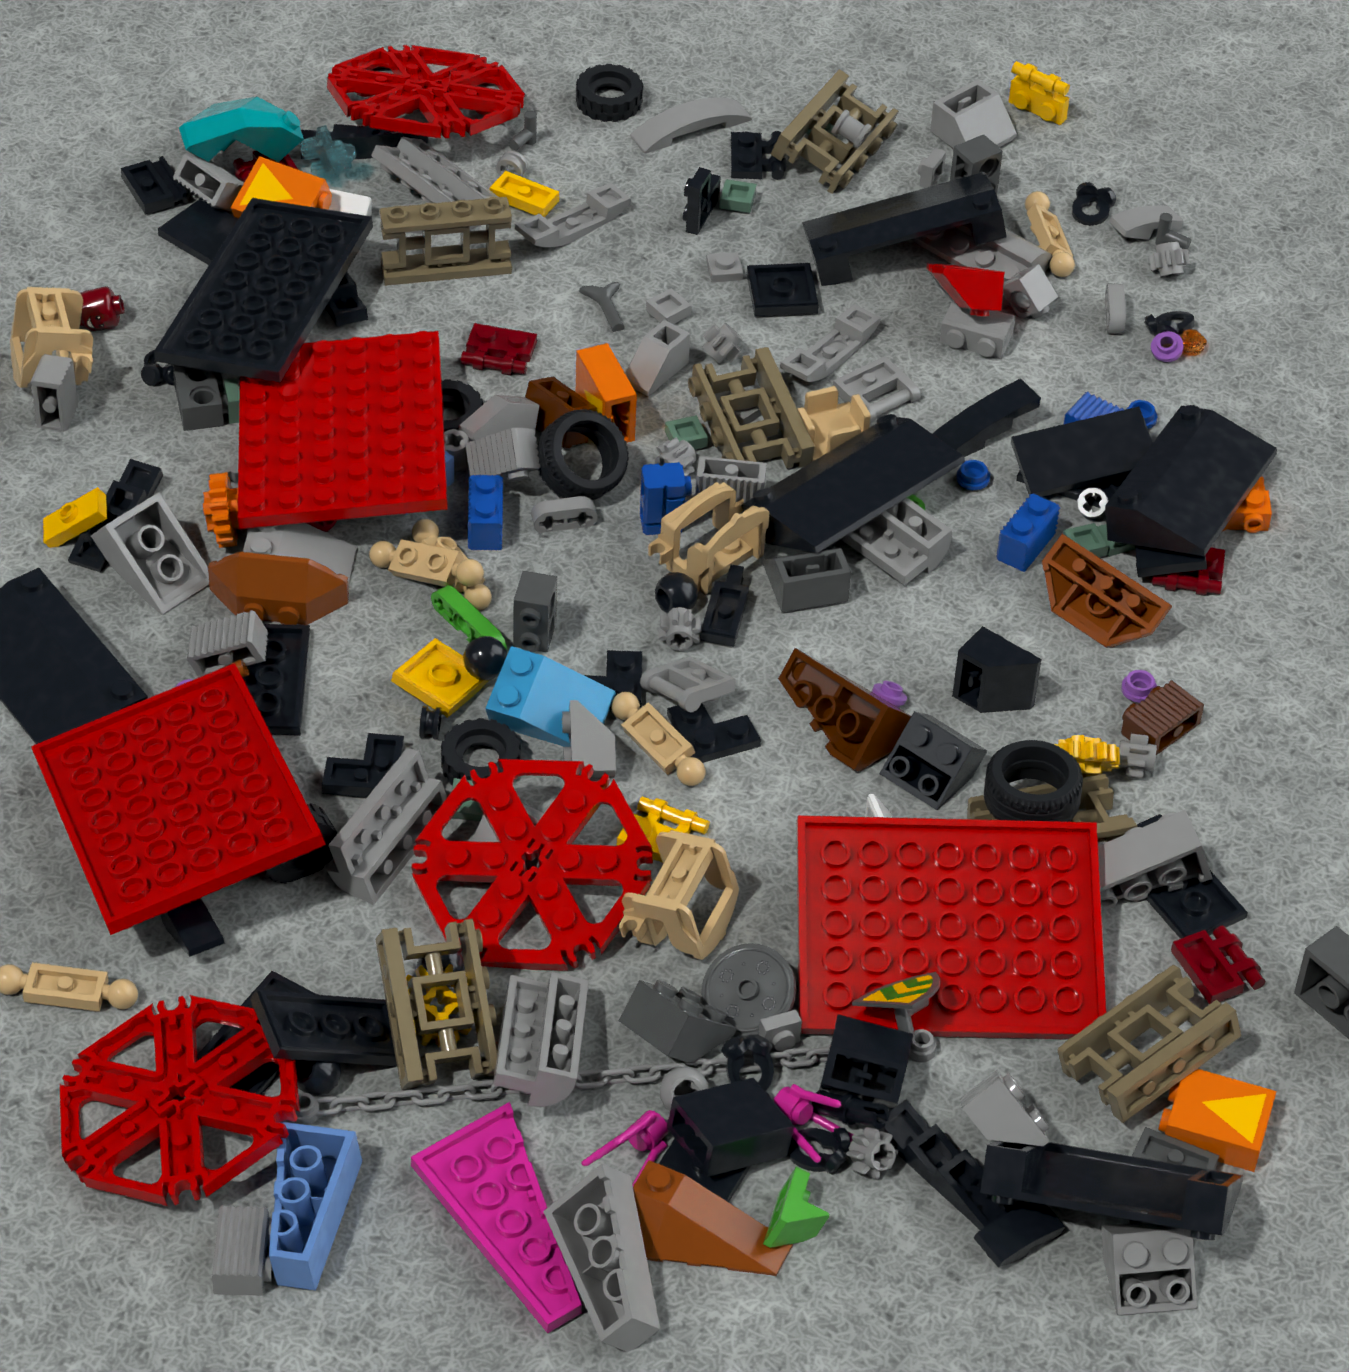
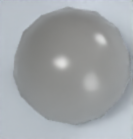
M688 1066L677 1067L669 1071L663 1078L660 1086V1099L664 1107L670 1111L673 1097L708 1089L709 1086L704 1075L697 1069Z

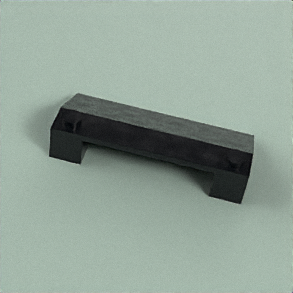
M984 172L802 222L821 286L836 285L853 280L848 261L849 256L957 226L969 225L976 246L1007 237L999 200Z
M1195 405L1180 406L1105 505L1107 541L1205 556L1277 454V448L1213 410L1202 409Z
M888 414L878 418L875 425L770 488L756 491L752 495L753 498L741 504L743 512L751 506L764 507L769 511V525L765 533L766 544L818 553L966 462L964 455L912 419Z
M40 568L16 577L0 588V701L35 744L148 699L144 691Z
M994 1141L988 1144L986 1148L980 1193L991 1195L990 1201L999 1204L1014 1205L1015 1199L1187 1229L1191 1230L1190 1236L1193 1238L1215 1240V1235H1223L1227 1231L1242 1186L1243 1175L1048 1142L1044 1146Z

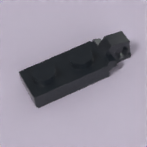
M731 564L726 582L715 581L702 624L700 641L735 646L749 597V586L742 585L744 579L743 566Z

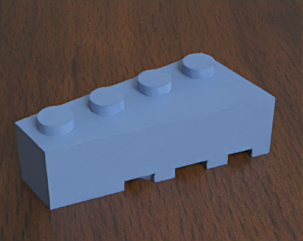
M280 1122L286 1125L289 1135L287 1138H282L283 1144L277 1148V1179L274 1182L275 1204L274 1212H272L269 1258L277 1285L316 1291L361 1167L362 1157L355 1131Z

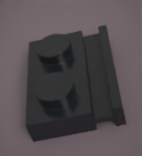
M163 156L159 157V161L153 163L147 160L121 168V178L145 215L175 206L174 202L177 201L188 202L185 188L178 181L174 180L173 175L175 173Z

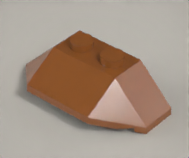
M1061 534L1042 560L1051 611L1106 648L1152 635L1172 608L1171 604L1064 534Z
M237 552L222 558L218 562H210L208 566L210 590L235 616L244 612L249 613L252 610L257 613L261 621L280 622L285 625H309L348 604V577L341 573L336 574L330 568L308 558Z

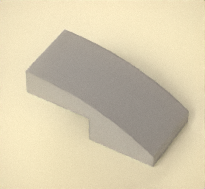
M1162 205L1129 209L1111 216L1109 221L1124 237L1146 240L1150 239L1154 229H1158L1162 213H1169L1173 217L1170 230L1179 232L1183 224V220L1169 206Z

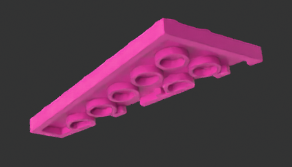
M510 1102L411 1156V1167L547 1334L581 1314V1301L568 1266L565 1264L560 1248L543 1211L547 1209L532 1163L528 1160L520 1130L516 1126Z

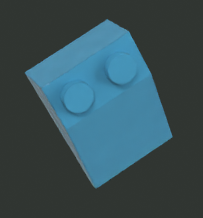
M511 646L485 709L489 720L493 719L497 720L498 723H504L509 726L511 731L514 730L516 733L563 747H570L569 733L562 732V711H569L570 700H578L604 724L616 693L614 690L546 656Z

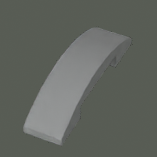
M704 98L665 110L639 126L630 134V137L646 154L672 146V138L720 123L726 129L751 121L752 117L737 100Z
M608 183L588 192L585 204L548 220L541 214L534 215L516 223L514 229L536 246L557 247L567 245L615 219L631 203V198L612 183Z
M855 304L836 318L834 330L807 351L801 348L795 350L780 362V368L807 382H814L828 377L866 343L879 325L881 317Z

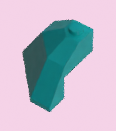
M257 96L215 103L179 127L185 149L208 162L221 150L225 151L236 140L279 162L304 140L300 129V121L291 111L286 112Z

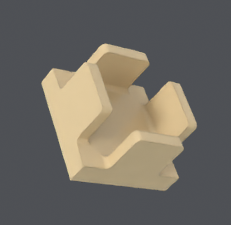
M835 386L806 393L804 407L797 408L815 446L812 462L870 427L871 415L859 394L852 395L851 403L838 404L839 392Z

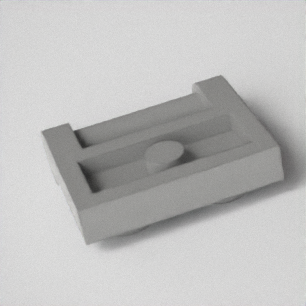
M885 356L833 380V386L839 392L838 396L845 402L851 403L852 395H860L870 412V423L876 421L877 416L905 402L913 403L921 397L918 386ZM895 388L899 390L898 392L873 404H870L868 402Z
M686 657L647 670L640 680L643 689L651 693L658 692L678 702L680 708L688 712L696 711L702 702L716 701L723 695L735 692V678L692 657Z

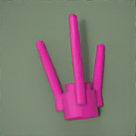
M793 1084L791 1087L782 1088L774 1098V1103L785 1116L789 1117L793 1125H804L810 1119L831 1132H834V1128H841L813 1112V1105L810 1104V1101L839 1108L841 1106L839 1100L804 1090L796 1084ZM794 1127L792 1138L814 1162L819 1163L821 1161L819 1154ZM848 1132L849 1137H850V1142H852V1140H853V1139H852V1136H853L854 1134Z
M646 1111L627 1130L593 1152L581 1164L588 1166L629 1140L630 1144L638 1151H645L646 1149L651 1151L632 1184L634 1186L649 1160L655 1162L658 1155L667 1148V1144L663 1141V1138L669 1133L667 1123L655 1111Z

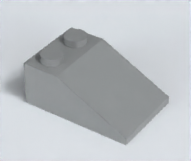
M159 492L91 535L109 565L161 615L209 585L208 566Z
M306 523L249 528L243 552L308 558L330 568L336 574L341 573L347 576L349 585L357 546Z

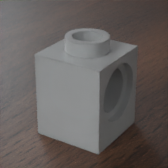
M1039 264L1019 271L1003 285V294L1015 314L1020 318L1032 315L1035 319L1050 310L1048 305L1058 297Z

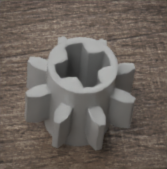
M1179 242L1156 245V253L1149 256L1151 271L1158 270L1160 278L1184 274L1183 267L1190 264L1188 249L1182 250Z
M724 323L721 328L713 324L703 334L707 342L702 347L718 363H721L725 358L731 363L742 352L738 344L743 339L727 323Z
M675 437L671 441H665L656 448L660 455L656 457L655 464L663 466L664 463L679 462L683 465L684 476H689L695 472L691 464L696 461V452L687 441L681 440L679 442L678 438Z
M682 607L672 608L667 616H660L659 640H666L667 645L671 649L683 651L690 648L693 642H700L701 618H693L691 609Z
M1131 733L1130 741L1120 740L1119 767L1126 768V776L1143 778L1144 771L1153 772L1157 745L1148 744L1149 736Z
M865 1127L864 1135H853L849 1151L846 1153L855 1162L852 1170L861 1174H867L869 1177L879 1179L880 1171L892 1170V1165L898 1153V1150L890 1143L893 1136L886 1132H879L878 1129Z

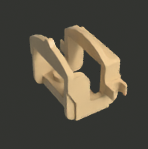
M27 287V289L17 293L10 349L13 378L18 387H28V383H30L41 357L44 354L52 355L54 350H56V356L67 357L73 360L76 385H81L82 381H88L93 363V336L90 331L79 329L83 298L78 291L70 290L69 288ZM20 342H25L24 353Z
M716 482L661 519V533L658 534L656 540L649 544L648 556L660 553V565L666 564V569L670 572L685 573L694 580L698 592L701 591L706 595L711 591L712 582L729 572L731 564L739 565L752 555L757 559L764 555L765 533L769 525V511L764 507L751 506L741 513L743 511L741 504L744 503V499L736 502V490L725 482L721 484ZM713 509L712 523L719 531L706 545L696 543L688 548L687 559H681L679 556L681 529Z
M671 830L670 833L660 832L656 838V843L663 866L646 896L628 892L622 898L624 917L619 924L621 935L624 938L627 932L632 930L633 936L637 937L639 942L656 946L668 934L671 944L676 949L692 954L696 959L703 960L726 935V929L732 917L739 893L735 873L730 868L726 851L715 842V839ZM704 875L711 885L724 891L699 936L693 914L687 905Z

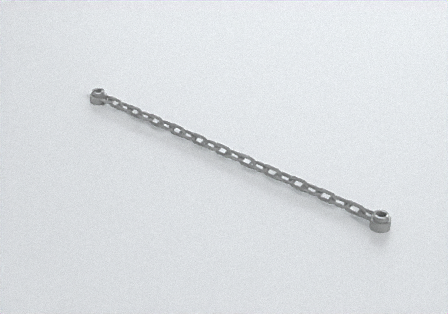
M924 1029L915 1030L909 1058L916 1062L930 1061L935 1056L937 1041L929 1031ZM917 1042H924V1043H926V1044L921 1045V1044H918ZM829 1047L788 1049L783 1052L770 1053L771 1058H780V1061L773 1062L774 1067L809 1066L814 1063L826 1062L827 1056L818 1057L817 1054L828 1053ZM753 1053L744 1054V1060L753 1059ZM807 1053L806 1060L791 1062V1055ZM726 1057L709 1060L699 1058L693 1063L682 1060L676 1063L658 1065L640 1064L618 1069L578 1071L574 1088L588 1089L626 1082L632 1084L653 1082L663 1079L668 1074L661 1073V1070L675 1069L687 1065L702 1064V1071L699 1072L704 1076L726 1072V1067L713 1068V1065L727 1063ZM754 1063V1066L741 1067L739 1073L759 1071L761 1069ZM650 1069V1076L634 1078V1071ZM623 1074L621 1078L608 1079V1075ZM597 1075V1082L582 1083L581 1076ZM493 1080L475 1081L468 1084L445 1087L441 1085L426 1086L414 1090L394 1092H368L362 1095L338 1098L335 1096L314 1098L309 1093L302 1092L298 1093L299 1106L306 1105L308 1107L300 1108V1113L295 1111L298 1119L292 1123L311 1125L316 1122L319 1116L334 1115L346 1111H375L390 1109L395 1106L414 1104L423 1106L441 1104L453 1100H481L496 1098L501 1095L520 1093L529 1095V1093L509 1089L503 1090V1087L493 1085ZM491 1086L492 1093L476 1094L475 1087ZM464 1090V1094L450 1095L449 1093L451 1091ZM438 1091V1098L422 1100V1093ZM411 1096V1099L396 1101V1097ZM384 1097L385 1104L369 1105L368 1098ZM357 1101L358 1104L342 1106V1103ZM331 1102V1109L319 1110L318 1103Z

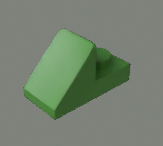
M797 1166L779 1191L763 1243L770 1248L804 1242L816 1237L830 1215L828 1212L808 1203L811 1192L806 1190L810 1173Z

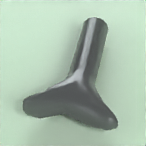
M612 282L605 287L582 286L579 292L599 303L612 331L624 330L622 320L611 300L620 287L619 282Z

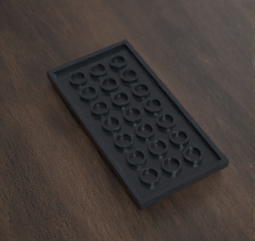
M252 198L154 350L155 361L175 366L281 382L372 230V216Z

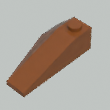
M649 1160L633 1186L647 1260L663 1262V1260L685 1262L691 1266L701 1267V1265L725 1267L732 1271L777 1276L793 1244L770 1248L764 1245L768 1227L688 1176Z

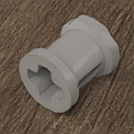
M845 109L833 126L831 133L843 136L853 143L855 149H858L868 136L872 126L869 124L864 125L850 116V112Z
M456 429L444 432L445 451L454 456V472L467 470L469 467L465 443L469 442L468 435L464 431Z

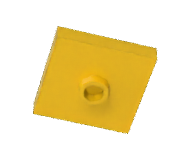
M436 638L395 670L391 682L433 709L441 707L442 714L447 718L489 682L476 679L470 675L464 667L463 655Z

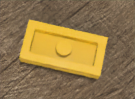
M505 171L489 188L498 197H507L510 206L533 215L541 214L545 217L559 202V191Z
M97 487L44 517L43 543L49 548L58 547L106 520V494Z

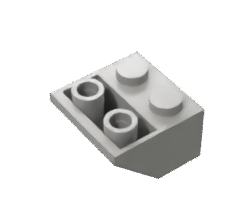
M979 79L933 102L930 132L953 149L954 146L983 134L999 147L1017 137L1016 130L1000 95Z
M998 1070L994 1071L960 1098L962 1109L987 1140L1044 1146L1049 1142L1046 1130L1050 1127L1047 1124V1120L1034 1104L1029 1108L1026 1107L1021 1100L1025 1097L1022 1093L1023 1090L1009 1073L1002 1077Z
M1147 1222L1101 1226L1103 1260L1117 1315L1197 1308L1193 1237L1190 1236L1191 1230Z

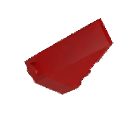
M927 263V271L959 307L970 309V315L989 316L990 310L1001 311L1005 272L959 265Z

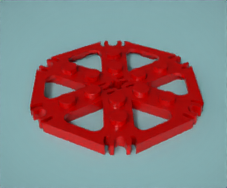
M403 45V50H395L392 46H388V52L384 50V47L336 64L332 67V73H329L327 77V89L347 118L351 116L353 121L363 119V125L370 126L369 128L440 139L441 133L444 138H450V133L452 132L458 133L461 137H465L466 132L472 136L514 119L520 115L525 93L504 66L498 67V62L487 64V58L480 57V55L411 45V50L407 45ZM426 64L450 67L432 73ZM386 67L391 69L394 74L372 71L371 69ZM492 83L497 85L500 90L478 87L477 85ZM356 92L359 96L370 98L362 101H351L347 93ZM420 109L429 123L396 117L411 114L414 110ZM460 110H475L477 113L484 115V117L472 120L464 116Z
M498 759L499 766L503 772L499 773L496 764L491 761L488 763L491 775L487 778H480L475 769L471 770V780L474 786L470 785L464 775L415 839L416 845L413 847L415 857L427 858L423 863H412L413 880L445 942L447 941L444 928L448 923H462L466 919H473L474 927L481 931L483 950L479 952L481 966L568 971L567 964L562 957L567 956L570 966L577 968L578 962L575 954L578 951H586L592 960L596 958L593 942L600 948L602 955L620 930L619 924L624 917V906L622 903L624 895L628 892L645 895L651 887L650 881H652L651 870H640L638 868L644 863L653 864L652 846L615 780L613 779L609 785V775L606 773L598 781L589 780L594 773L593 766L591 764L584 766V761ZM523 775L560 777L565 783L563 789L534 826L513 787L514 781ZM472 800L478 802L498 842L449 841L442 836V831L464 802ZM601 804L612 807L627 834L625 842L617 846L572 844ZM539 856L540 867L532 866L529 870H526L525 860L532 861ZM439 881L493 882L472 912L464 919H455L449 914L437 891ZM567 885L622 886L623 893L601 922L592 924L585 920ZM529 901H531L551 939L550 945L542 950L507 949L502 947L499 942Z
M190 995V1007H188L185 998L180 996L178 997L179 1005L177 1008L167 1010L164 1000H162L157 1005L159 1014L156 1013L152 1003L77 1054L79 1059H73L72 1065L74 1070L80 1074L77 1076L64 1075L62 1079L65 1086L60 1084L62 1157L71 1172L78 1168L76 1174L81 1183H85L86 1187L165 1206H167L166 1197L167 1193H169L173 1204L178 1205L179 1195L182 1191L191 1190L194 1200H200L202 1195L200 1186L203 1185V1191L206 1197H208L283 1144L282 1138H287L289 1133L286 1125L280 1122L285 1120L296 1122L298 1118L295 1111L300 1113L296 1063L292 1059H276L273 1057L253 1008ZM214 1022L243 1029L198 1060L196 1030L201 1024ZM147 1035L154 1036L156 1071L110 1061L113 1056L141 1037ZM275 1062L279 1065L281 1093L279 1096L269 1097L230 1088L264 1063ZM177 1095L185 1097L180 1102L177 1099H172ZM98 1101L128 1108L85 1139H81L80 1110L86 1103ZM202 1125L251 1136L253 1143L248 1149L241 1152L222 1167L215 1170L207 1169L204 1163ZM160 1136L162 1175L157 1182L147 1184L114 1175V1170L120 1163Z

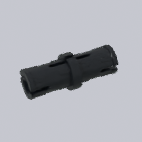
M818 1090L816 1092L817 1094L839 1100L841 1102L839 1108L812 1101L813 1112L837 1118L845 1125L859 1123L874 1127L875 1129H882L886 1124L877 1121L876 1118L885 1121L889 1119L887 1105L861 1100L856 1094L847 1093L843 1096L825 1090Z

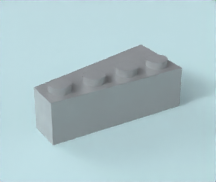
M1186 810L1165 814L1154 823L1144 827L1132 828L1123 836L1109 842L1098 843L1101 911L1115 907L1118 899L1121 898L1133 901L1145 899L1148 897L1151 889L1166 886L1168 891L1183 888L1182 881L1198 877L1200 882L1213 879L1202 844Z
M601 1164L543 1212L601 1342L628 1352L636 1349L659 1331L660 1325L631 1176Z

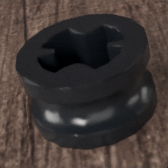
M428 706L422 707L419 727L420 738H425L429 734L433 736V739H438L442 719L441 707H436L435 710H430Z

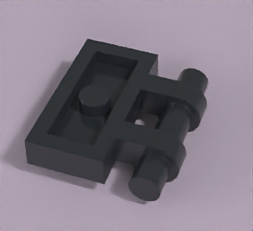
M748 131L731 132V178L762 179L763 171L771 172L772 178L775 180L782 179L787 168L786 158L784 157L781 161L772 155L769 159L762 158V154H771L781 132H772L769 141H762V133Z

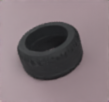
M587 409L567 412L549 424L538 440L536 449L539 452L537 456L541 465L538 469L540 471L539 475L546 482L545 485L559 497L586 496L592 501L596 500L615 488L624 477L628 466L627 461L629 460L627 442L624 441L625 437L619 431V427L614 422H611L610 418L602 415V413ZM565 432L583 434L597 446L602 458V472L598 480L581 478L567 466L561 448Z
M1024 740L1011 743L998 750L991 757L987 765L984 785L985 804L990 814L997 820L1070 822L1080 806L1083 786L1082 771L1077 760L1069 752L1052 743L1039 740ZM1022 779H1035L1046 782L1057 790L1047 794H1029L1017 790L1009 783Z

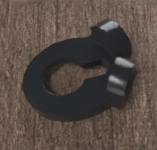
M1090 182L1080 184L1076 189L1077 198L1072 205V215L1077 222L1083 225L1093 226L1101 224L1108 218L1110 207L1114 206L1116 202L1114 191L1109 187L1097 189ZM1094 201L1097 203L1096 209L1099 211L1097 214L1088 215L1082 212L1081 209L1088 206L1089 203Z
M1184 311L1167 312L1156 318L1150 314L1144 318L1148 331L1154 336L1166 331L1181 335L1194 327V316ZM1181 318L1184 320L1180 323H1175L1170 319Z
M152 350L144 357L141 378L149 386L160 384L163 381L174 386L173 365L167 364L162 368L156 363L154 350Z
M748 1035L747 1038L737 1036L728 1040L722 1047L721 1052L727 1059L726 1072L729 1082L741 1081L739 1071L745 1064L744 1053L749 1049L753 1053V1062L761 1069V1078L758 1084L764 1091H767L774 1074L773 1061L770 1055L772 1044L760 1035Z
M807 1128L799 1131L806 1140L817 1141L822 1148L832 1149L833 1154L819 1153L821 1157L819 1163L814 1162L810 1156L804 1155L800 1151L797 1142L791 1138L788 1156L794 1164L805 1170L813 1172L827 1171L831 1174L836 1172L847 1160L846 1153L849 1151L850 1137L845 1128H834V1132L818 1128Z

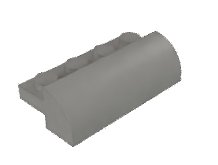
M401 137L397 148L376 145L371 155L381 163V169L396 176L401 180L402 185L421 195V199L427 203L498 197L422 139ZM480 225L470 226V231Z
M968 224L913 239L917 245L953 265L1005 272L1004 283L1019 271L1037 264L1041 266L1045 273L1050 267V260L1053 257L1051 253L1005 229L1006 238L977 246Z
M906 498L847 534L841 540L905 586L923 570L929 573L940 564L949 549L952 540V529Z
M407 748L328 845L334 859L333 864L327 870L332 880L342 891L373 905L414 855L415 839L447 798L442 781L429 778L419 750Z
M551 972L548 983L510 975L506 990L493 1085L529 1093L528 1106L535 1107L557 1104L571 1094L578 1077L589 980Z

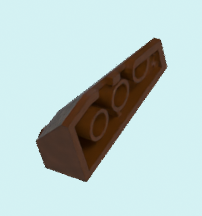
M794 648L778 678L797 707L807 708L814 719L809 724L814 732L823 730L830 740L825 745L830 755L858 772L892 752L911 718V715L797 648Z

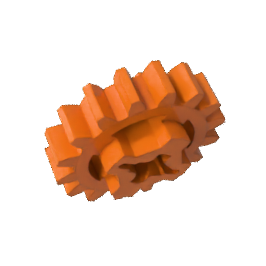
M228 472L210 474V490L203 492V511L208 533L214 532L219 548L237 546V529H239L237 518L238 488H232Z

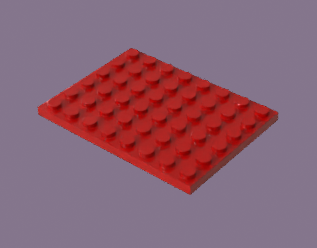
M419 331L409 334H386L377 337H353L344 340H320L304 343L281 382L240 376L237 517L239 529L448 510L439 331Z
M235 663L31 746L110 935L131 928L143 921L164 914L181 905L200 899L205 895L238 883L243 879L326 845L322 833Z
M797 816L799 1016L802 1020L801 1034L833 1035L838 1014L898 1030L893 1008L853 1006L852 1002L879 987L931 972H937L941 980L940 988L929 998V1005L911 1015L914 1031L924 1029L929 1031L934 1037L1069 1039L1106 1013L1097 822Z

